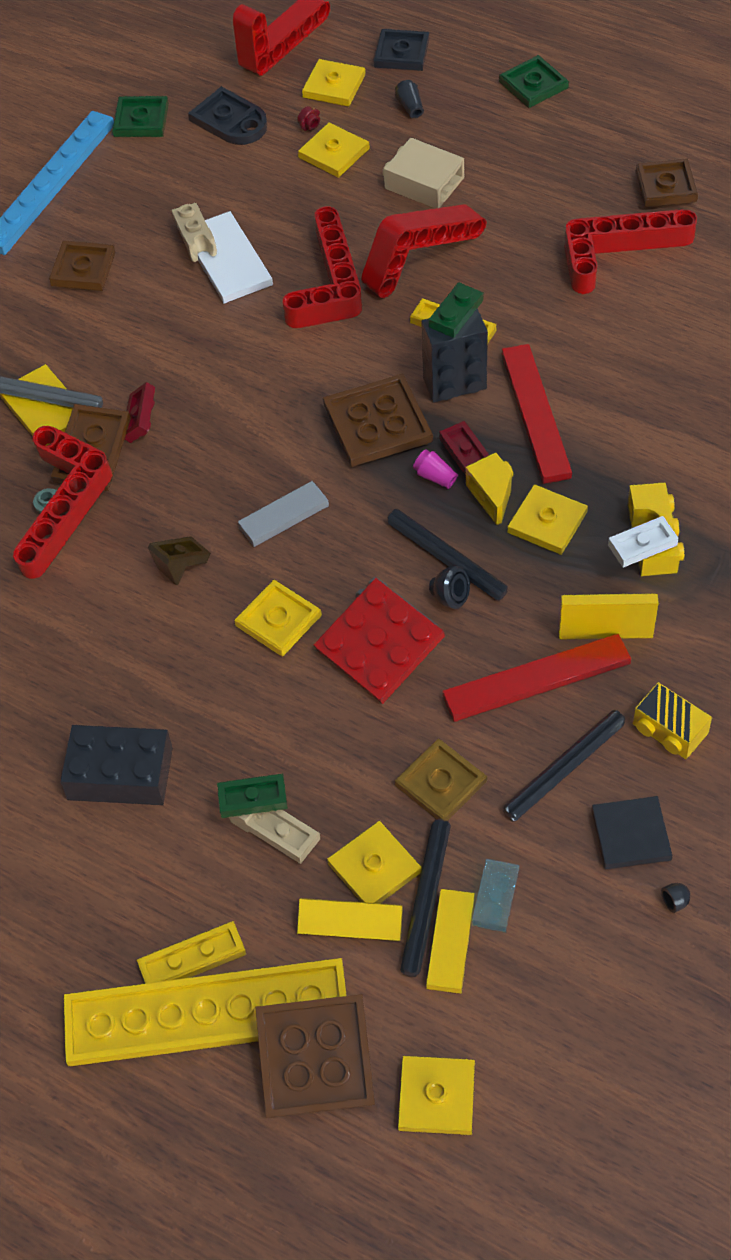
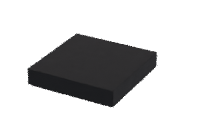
M381 29L374 58V68L423 71L430 39L429 32Z
M658 796L592 805V814L605 870L672 860L673 855Z

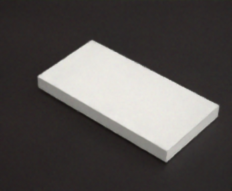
M231 211L205 220L214 236L217 255L211 256L209 252L202 251L197 255L198 261L223 303L273 285L272 277Z

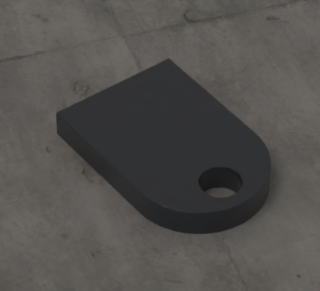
M222 86L188 113L190 122L235 145L253 143L262 138L267 131V118L263 109Z

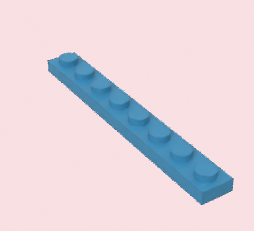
M91 111L0 217V254H7L109 133L114 125L113 117Z

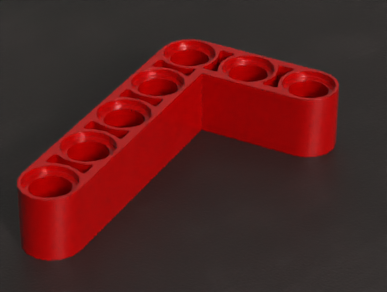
M297 0L269 26H267L264 13L244 4L239 5L233 14L238 64L259 76L264 75L327 19L330 13V3L326 0Z
M466 204L387 216L382 220L377 229L361 281L379 297L386 298L393 293L397 286L409 250L475 239L484 232L487 221Z
M324 206L315 212L316 236L330 284L293 291L284 296L285 323L291 328H303L358 316L362 311L361 287L338 211L333 207Z
M681 209L571 219L566 224L564 248L572 289L579 294H588L594 291L597 276L595 254L690 245L695 239L697 215L691 210Z
M48 425L39 427L34 432L33 442L43 461L63 470L69 475L14 549L13 558L22 575L29 579L38 578L45 573L112 478V470L105 453ZM67 512L65 515L59 516L61 513ZM46 535H51L49 538L43 539ZM34 558L31 562L25 563L28 559Z

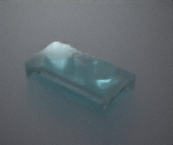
M486 859L472 926L506 932L520 865Z

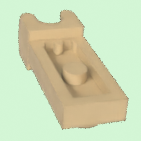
M197 203L185 204L179 208L172 209L173 219L187 247L191 260L193 262L198 261L197 255L202 251H207L211 256H216L217 248L214 236L210 228H208Z
M283 810L228 817L233 824L242 830L253 833L300 864L320 840L319 832Z

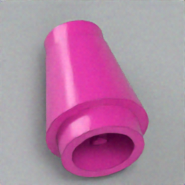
M427 449L421 452L413 465V469L417 471L418 476L445 486L447 489L455 483L458 474L434 451L430 452Z

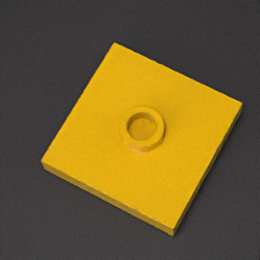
M319 59L302 90L303 98L350 106L366 75L365 68Z
M329 122L298 150V157L339 178L370 149L369 141Z
M534 484L508 525V533L562 555L587 514L588 506Z
M273 580L234 621L236 627L283 657L322 616L321 609L281 583Z
M380 821L327 859L328 865L359 901L366 903H382L422 871V867Z
M403 1056L399 1131L472 1135L475 1060Z

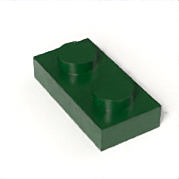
M458 282L429 318V328L454 338L483 302L484 292Z
M283 773L217 783L221 818L288 809Z

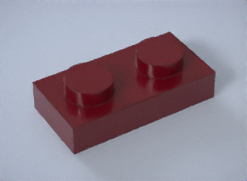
M145 382L129 395L127 411L130 413L131 420L124 439L129 443H132L140 436H145L151 427L150 416L155 404V400H153L155 387L148 382Z
M465 421L439 431L440 441L465 476L467 466L490 456Z

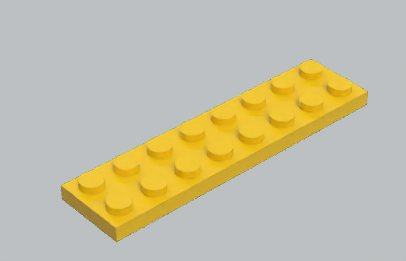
M342 958L64 994L66 1063L69 1067L258 1042L255 1007L347 996Z

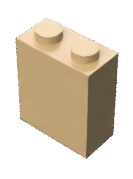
M410 138L404 146L398 149L394 158L384 166L385 189L432 208H440L464 179V158Z

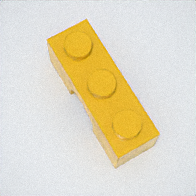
M666 483L630 485L628 509L632 527H637L664 516L675 534L679 536L678 518H673L672 512H674L673 494H668ZM679 542L675 547L638 561L641 576L678 573L679 562L684 560L683 543Z

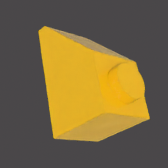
M494 453L466 467V486L495 524L498 525L502 523L511 493L513 470L507 461L503 462L499 455Z

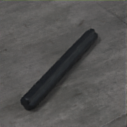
M394 509L388 515V524L447 566L462 567L466 571L469 581L495 600L500 601L507 594L508 586L399 509Z
M612 710L509 800L503 807L504 814L511 821H517L625 724V717L618 710Z
M435 819L431 824L401 963V973L410 977H416L421 972L451 825L448 821H443L442 819Z

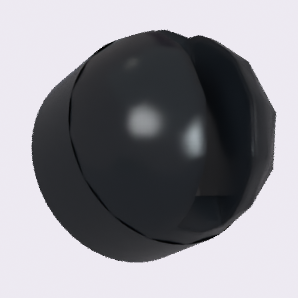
M676 882L661 888L662 899L672 913L684 909L689 904L690 891L684 884Z

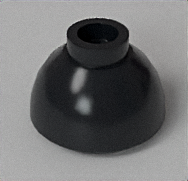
M460 566L448 567L430 580L429 591L442 605L452 609H459L465 604L469 596V577Z

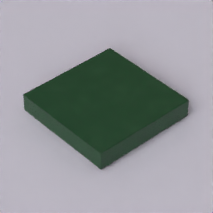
M539 55L499 75V82L528 108L569 88V81Z
M119 96L113 125L114 137H164L169 104L168 96Z

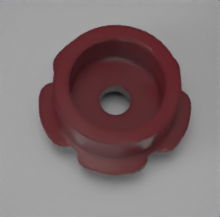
M311 106L303 108L297 117L300 127L304 131L317 128L320 123V111L316 108L313 109Z

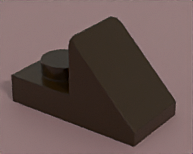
M192 536L152 542L148 546V550L157 568L175 585L179 584L186 566L207 563L211 554Z

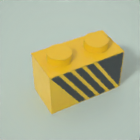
M658 682L635 708L633 725L643 735L651 736L662 743L670 753L678 754L687 759L708 735L712 717Z

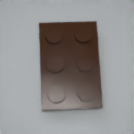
M74 404L65 433L105 453L112 470V478L104 489L109 491L131 420L130 413L128 411ZM54 466L51 478L53 483L62 484L69 474Z

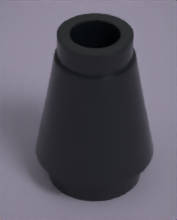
M403 80L395 87V98L411 118L420 117L424 113L418 85L413 83L412 80Z

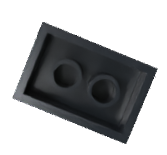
M478 308L454 338L429 328V318L421 320L423 379L433 403L487 389L488 330Z
M72 725L60 781L67 800L164 806L173 751L168 730Z

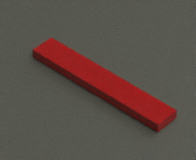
M524 344L502 348V358L543 484L572 479V470L530 345Z
M618 633L443 690V698L453 721L456 722L631 664V657Z

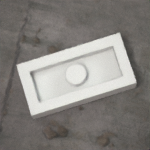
M664 516L608 539L609 548L623 568L675 547L678 544V537Z

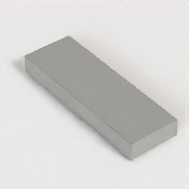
M311 481L239 520L238 527L253 547L328 507L329 502L316 484Z

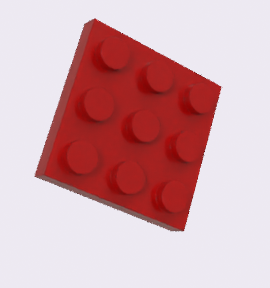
M375 578L315 642L314 647L383 704L446 635L441 628L379 579Z

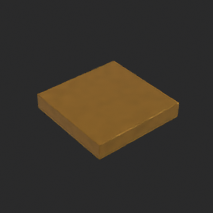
M438 738L395 780V786L435 819L448 821L487 782V776Z

